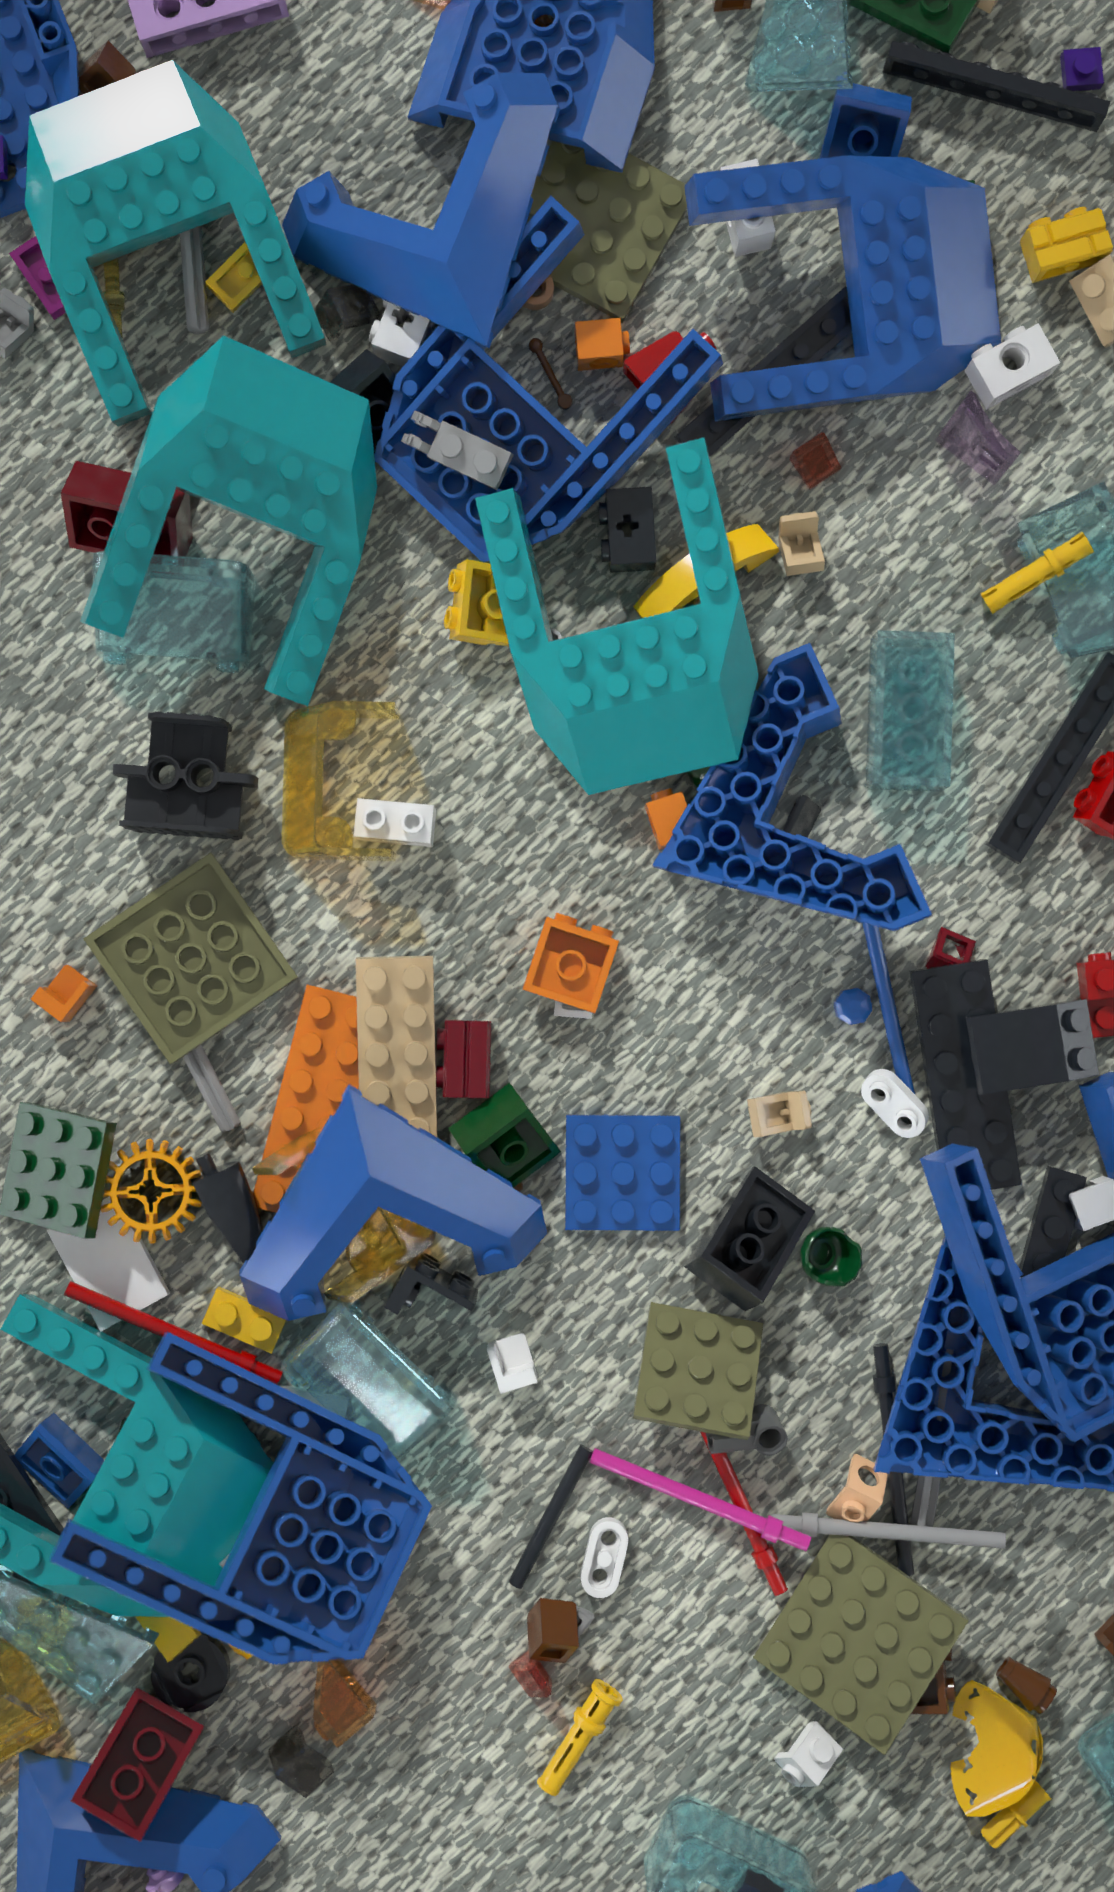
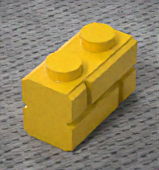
M1078 207L1067 212L1063 219L1052 222L1050 217L1040 218L1028 226L1020 240L1032 283L1091 267L1113 251L1108 230H1106V222L1100 208L1087 211L1086 207Z

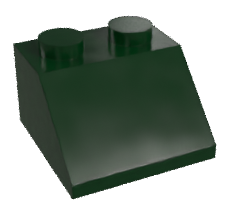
M510 1082L448 1128L465 1155L471 1158L473 1164L484 1171L490 1169L511 1182L513 1188L561 1152Z

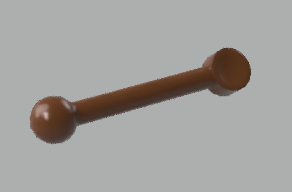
M538 338L531 339L528 344L529 350L536 353L558 396V406L563 410L569 409L572 405V397L564 393L542 351V341Z

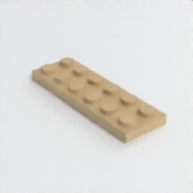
M433 956L356 957L359 1090L362 1092V1097L377 1106L380 1103L406 1118L410 1125L417 1129L421 1127L437 1137Z

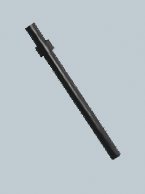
M879 1343L873 1345L876 1374L873 1375L874 1392L879 1395L884 1435L894 1403V1392L897 1391L896 1374L891 1373L889 1346L886 1343ZM887 1473L893 1524L909 1525L903 1473ZM895 1540L898 1569L911 1576L914 1574L911 1541Z

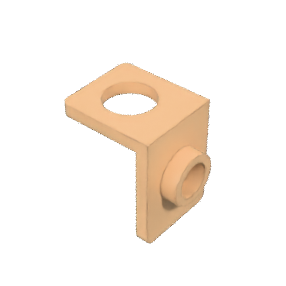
M854 1454L851 1458L846 1486L828 1506L826 1514L834 1519H843L850 1522L868 1521L883 1503L888 1474L874 1472V1462ZM858 1470H869L875 1476L877 1484L875 1486L865 1484L860 1479Z

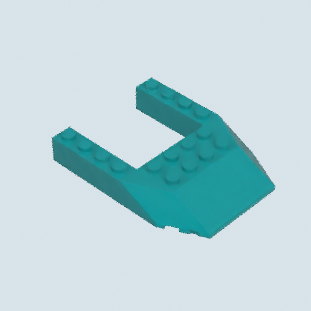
M173 60L29 115L25 207L49 273L110 419L115 425L119 427L153 412L93 267L231 213H234L291 358L326 345L325 336L239 122Z
M222 336L157 398L80 622L124 638L175 490H179L315 546L264 686V690L308 706L361 561L377 492L369 400L231 338Z
M705 438L666 447L701 604L553 641L520 495L511 488L475 498L511 655L534 730L588 795L739 759L759 673Z
M20 1294L0 1330L135 1402L73 1521L214 1586L223 1568L219 1563L231 1552L273 1465V1461L266 1455L261 1447V1443L254 1433H251L238 1413L147 1370L146 1368L151 1357L102 1331L100 1332L99 1329L33 1294ZM0 1503L1 1565L37 1585L115 1616L169 1617L50 1562L49 1557L60 1536Z

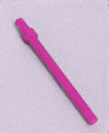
M595 1448L589 1462L591 1464L761 1533V1538L773 1543L779 1540L805 1552L809 1547L811 1536L784 1526L783 1521L770 1515L767 1518L599 1449Z

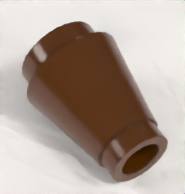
M1009 1656L996 1672V1676L1002 1680L1028 1711L1034 1710L1038 1714H1042L1050 1706L1057 1693V1688L1051 1684L1050 1678L1013 1660Z

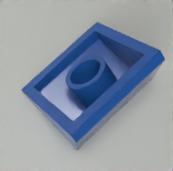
M55 1413L41 1422L14 1454L20 1464L67 1509L93 1483L104 1462V1459Z

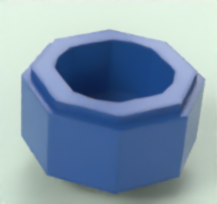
M859 988L841 991L833 1002L836 1017L847 1025L865 1022L872 1012L870 996Z

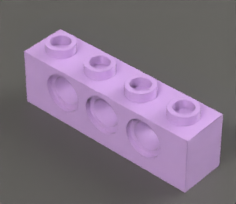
M128 0L139 40L147 58L289 17L285 0ZM208 1L215 2L213 5L209 7H201L204 3ZM171 12H179L175 17L166 18Z

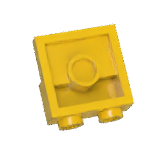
M469 559L457 564V569L451 570L448 578V590L454 592L453 607L448 606L444 616V627L450 630L449 639L479 645L491 643L509 647L490 563Z

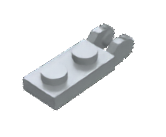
M414 411L411 419L421 427L436 431L437 434L432 445L427 444L413 434L408 435L404 433L401 442L427 454V457L435 462L498 490L513 457L511 452L443 420L440 423L429 416Z

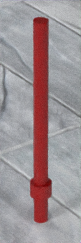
M70 1281L65 1290L64 1296L160 1337H163L164 1333L169 1332L276 1385L283 1371L255 1360L256 1356L244 1350L238 1353Z
M700 1432L708 1448L706 1433ZM710 1453L733 1505L753 1513L727 1453ZM743 1526L753 1548L751 1555L757 1568L763 1570L773 1594L777 1596L785 1593L788 1588L777 1566L778 1556L773 1545L767 1544L766 1539L761 1538V1533Z

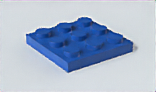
M566 1115L565 1230L680 1231V1115Z

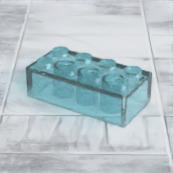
M878 630L870 639L866 789L941 792L950 787L955 633Z

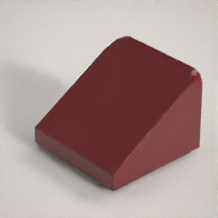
M941 927L925 967L930 968L971 961L976 941ZM946 938L959 944V946L954 945L960 959L942 952Z

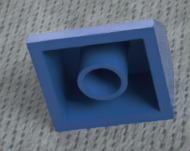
M839 80L820 158L845 155L898 157L911 113L912 97Z

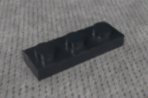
M1047 1166L1019 1269L1023 1273L1020 1277L1023 1278L1065 1257L1076 1219L1069 1195L1072 1192L1083 1189L1087 1177Z

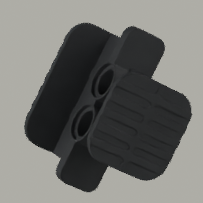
M161 711L148 713V719L152 722L147 766L113 764V775L128 778L124 820L119 821V826L138 833H159L163 835L171 834L215 839H242V833L239 831L243 787L258 788L259 778L252 774L225 772L228 733L232 732V725L225 719L211 715L163 713ZM173 765L175 769L174 779L168 784H161L159 781L161 769L165 766ZM205 768H211L214 774L212 782L206 787H199L197 784L198 773Z

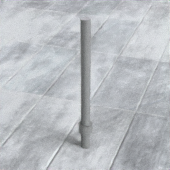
M802 1512V1516L771 1514V1516L782 1520L784 1526L811 1537H817L818 1533L1005 1549L1006 1533L868 1521L850 1522L843 1519L819 1518L818 1513Z

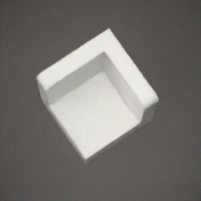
M1101 1176L1089 1181L1091 1186L1070 1193L1069 1199L1077 1217L1074 1223L1075 1228L1086 1231L1114 1220V1180L1112 1178Z
M518 1333L488 1343L487 1352L500 1394L537 1383L538 1375L524 1333Z

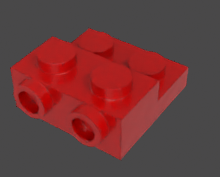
M1107 751L1106 755H1101L1093 763L1091 772L1094 774V777L1089 787L1081 790L1075 797L1074 807L1077 809L1072 818L1099 836H1106L1114 840V752Z
M1111 952L1088 954V962L1077 963L1081 1000L1087 999L1093 1038L1114 1036V959L1112 960Z

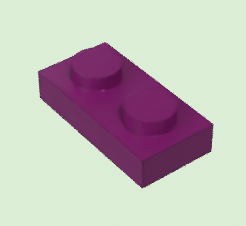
M34 236L10 252L9 255L51 317L56 320L65 314L66 311L49 273L37 237Z

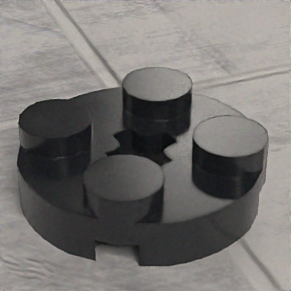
M203 1632L172 1661L168 1662L160 1650L154 1658L151 1682L156 1695L163 1703L170 1707L174 1705L178 1708H184L183 1712H198L210 1707L219 1699L230 1677V1659L225 1647L218 1639ZM185 1662H191L199 1666L197 1679L193 1680L191 1675L183 1676L181 1671L186 1666Z

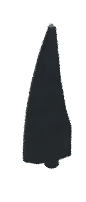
M210 1152L203 1153L195 1158L202 1175L193 1182V1185L209 1218L222 1232L244 1264L245 1260H249L256 1249V1241L264 1229L251 1188L239 1161L229 1162L216 1167Z

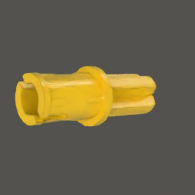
M1035 1780L1030 1790L1019 1802L1002 1809L981 1829L982 1836L994 1849L999 1848L1022 1825L1026 1828L1028 1826L1026 1821L1045 1803L1050 1801L1051 1797Z

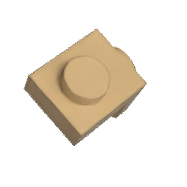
M815 511L794 513L780 517L778 540L787 576L824 571L825 559L818 536L819 518Z
M789 1091L747 1099L753 1137H763L792 1130H805L812 1127L811 1106L805 1091Z

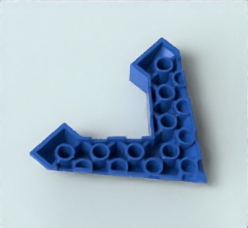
M495 73L463 92L474 120L475 128L433 230L354 207L349 192L330 171H327L296 189L282 223L293 257L307 265L311 264L337 279L361 287L376 297L415 315L426 317L441 327L454 333L465 335L475 340L478 344L490 348L494 335L491 331L497 310L501 311L510 281L509 271L512 262L515 263L533 203V198L531 197L536 177L541 176L549 149L547 145L552 124H556L560 112V107L545 73Z
M811 643L775 657L767 669L768 673L759 689L754 691L739 759L710 766L697 788L696 796L691 804L688 803L672 831L673 835L663 852L658 854L652 866L892 931L931 917L930 908L901 844L862 859L849 853L846 855L827 848L825 844L798 834L795 836L779 830L774 825L769 824L806 739L842 724L840 708Z
M349 1084L342 1095L340 1106L334 1116L330 1115L315 1141L316 1146L311 1154H307L280 1200V1208L273 1220H269L256 1241V1249L250 1259L245 1260L239 1270V1275L250 1305L291 1321L326 1312L323 1276L378 1207L471 1247L478 1276L516 1268L547 1235V1229L539 1199L531 1194L526 1196L517 1191L508 1180L490 1169L484 1171L471 1162V1158L421 1127L417 1129L410 1125L406 1118L380 1103L377 1106L362 1097V1092Z
M944 1235L873 1471L881 1473H912L917 1476L948 1478V1476L961 1477L966 1480L1026 1485L1030 1483L1046 1484L1053 1487L1074 1489L1094 1488L1114 1492V1421L1073 1442L1043 1413L972 1399L976 1366L979 1365L984 1338L982 1334L983 1329L968 1305L946 1236ZM1017 1266L1019 1275L1022 1276L1023 1273L1021 1272V1270H1020L1019 1267ZM946 1350H954L953 1355H950ZM951 1361L950 1373L942 1377L944 1362ZM940 1386L948 1388L944 1411L938 1407ZM937 1416H941V1421L937 1420Z
M19 1748L16 1892H84L87 1860L185 1873L190 1876L201 1892H230L252 1872L281 1840L282 1836L258 1805L246 1802L240 1805L220 1800L221 1796L195 1789H191L188 1792L172 1787L144 1838L139 1842L71 1802L91 1763L61 1756L53 1758L37 1754L35 1750Z

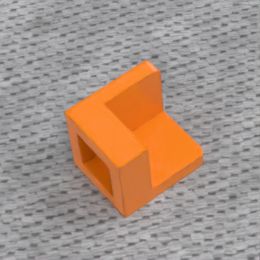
M64 965L48 987H39L31 997V1000L58 1021L70 1022L97 985L71 965Z

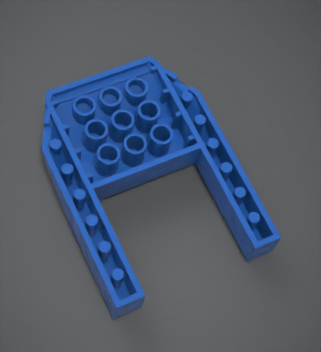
M846 155L695 173L684 186L689 226L837 208L855 357L720 375L710 382L715 421L933 392L966 369L972 360L971 355L976 350L987 344H991L992 347L1001 344L984 187L908 157Z
M552 196L548 198L526 224L515 263L512 262L509 271L510 281L501 311L497 310L491 331L494 335L492 340L585 235L580 222ZM438 326L395 376L392 387L394 390L388 412L385 413L382 424L383 431L381 439L377 442L374 458L392 478L481 562L488 563L490 561L475 498L513 488L521 498L531 545L563 533L606 493V489H610L620 480L723 365L722 356L692 328L586 447L484 351L485 346L478 344L475 340L465 335L457 334ZM414 411L429 416L440 423L443 420L511 452L513 457L498 490L429 459L427 454L401 442L404 433L408 435L413 434L427 444L432 445L437 434L434 430L416 424L411 419Z
M1108 1072L1079 1085L1108 1178L1114 1180V1072ZM950 1144L920 1158L968 1305L1013 1384L1070 1441L1076 1442L1114 1421V1233L1020 1278L978 1148Z
M169 1332L164 1333L146 1368L147 1370L286 1437L217 1581L212 1586L71 1519L68 1520L49 1557L50 1562L272 1665L303 1661L321 1662L334 1659H363L431 1510V1503L422 1491L417 1488L411 1476L400 1465L379 1434Z

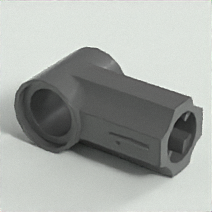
M764 1404L753 1407L751 1431L748 1440L706 1433L708 1448L711 1454L756 1449L762 1455L771 1456L782 1451L788 1441L787 1433L773 1407Z

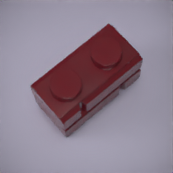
M445 1020V1028H437V1050L444 1051V1066L436 1067V1089H443V1097H490L492 1021Z

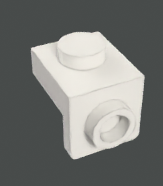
M811 1721L806 1725L788 1752H778L774 1760L782 1768L781 1773L783 1777L796 1787L819 1786L843 1748L817 1721Z

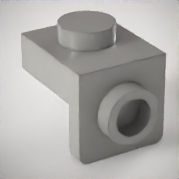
M6 288L0 290V356L6 359L34 332V308L24 298L16 296Z

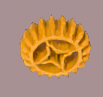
M152 1139L146 1140L147 1151L144 1152L140 1151L137 1142L131 1143V1149L134 1155L128 1157L126 1152L120 1149L117 1151V1155L123 1163L118 1166L115 1162H109V1169L115 1171L113 1177L107 1176L106 1183L111 1184L110 1190H104L103 1198L110 1196L111 1203L101 1206V1212H108L114 1209L116 1215L111 1217L107 1223L113 1226L121 1219L125 1223L119 1231L121 1236H125L130 1227L136 1229L133 1236L134 1242H139L143 1231L149 1232V1243H156V1231L162 1230L164 1239L166 1241L170 1240L172 1237L168 1227L174 1225L177 1231L182 1233L185 1231V1227L179 1219L184 1216L189 1221L195 1220L196 1216L187 1211L189 1204L195 1207H201L202 1205L200 1200L191 1199L192 1192H197L191 1184V1179L201 1176L200 1170H195L189 1174L186 1170V1167L190 1166L194 1159L190 1156L182 1163L178 1161L177 1158L183 1151L179 1146L172 1155L167 1154L169 1142L165 1140L160 1145V1151H153L154 1142ZM156 1159L164 1160L174 1166L179 1172L183 1184L163 1183L158 1178ZM144 1160L145 1169L141 1182L134 1186L119 1187L125 1172L135 1163ZM150 1170L152 1171V1180H154L155 1186L162 1187V1189H172L171 1192H162L161 1197L156 1196L158 1200L153 1202V1212L150 1211V1202H148L147 1196L131 1194L132 1190H141L142 1185L147 1187L145 1182L150 1180ZM184 1195L176 1213L169 1219L158 1223V1207L161 1200L168 1196ZM136 1198L140 1200L145 1208L146 1223L139 1222L130 1217L123 1209L120 1199Z

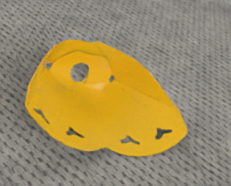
M970 1680L957 1694L952 1716L964 1721L967 1719L965 1711L974 1716L970 1723L975 1726L979 1743L971 1752V1756L968 1757V1761L973 1767L969 1768L966 1773H963V1769L966 1766L964 1759L951 1762V1779L957 1801L967 1817H985L1019 1802L1030 1790L1042 1764L1043 1738L1035 1716L989 1687ZM977 1688L980 1696L969 1699L968 1697L974 1693L973 1689ZM1034 1739L1037 1742V1756L1031 1746ZM966 1788L972 1793L977 1794L973 1805L970 1804L971 1797L966 1793Z

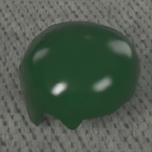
M819 1227L806 1236L800 1249L803 1270L813 1281L821 1285L846 1286L856 1279L862 1267L861 1246L853 1241L844 1230L839 1228Z

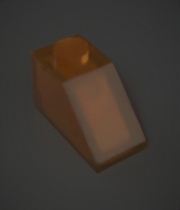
M340 1659L321 1661L317 1664L313 1719L315 1720L314 1726L319 1735L326 1741L331 1740L339 1748L374 1718L377 1704Z

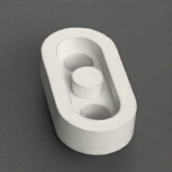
M886 1069L872 1071L861 1087L864 1101L897 1135L912 1138L921 1134L929 1119L926 1106L893 1072ZM874 1089L883 1090L886 1096L877 1095ZM901 1117H908L912 1124L904 1123Z
M612 1517L602 1518L592 1526L581 1568L582 1587L590 1596L595 1598L608 1597L617 1589L628 1547V1534L624 1524ZM606 1531H612L615 1533L616 1538L613 1542L606 1543L601 1538L602 1534ZM596 1569H603L607 1572V1576L603 1580H596L592 1574Z

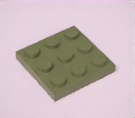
M651 1302L648 1310L632 1419L748 1440L751 1431L764 1323Z

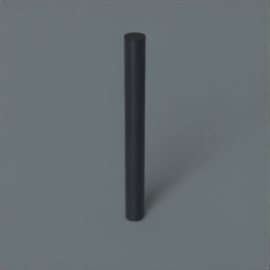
M582 1444L578 1447L508 1581L518 1589H522L593 1454L591 1449Z

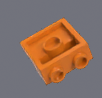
M556 913L554 919L546 917L522 990L596 1013L619 940L612 938L614 931L592 925L589 931L577 927V919L560 913Z

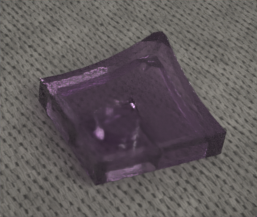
M970 391L935 439L936 442L993 485L999 481L1021 453L992 424L973 391Z

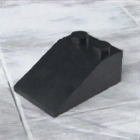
M1087 999L1055 1002L966 1018L978 1095L1061 1083L1099 1075Z
M754 1166L705 1231L684 1267L743 1311L752 1309L764 1303L815 1210Z

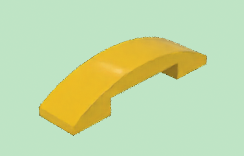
M759 524L748 525L727 533L735 572L744 567L749 573L779 553L778 546ZM690 554L666 571L636 602L633 607L641 619L684 608L683 606L699 596Z

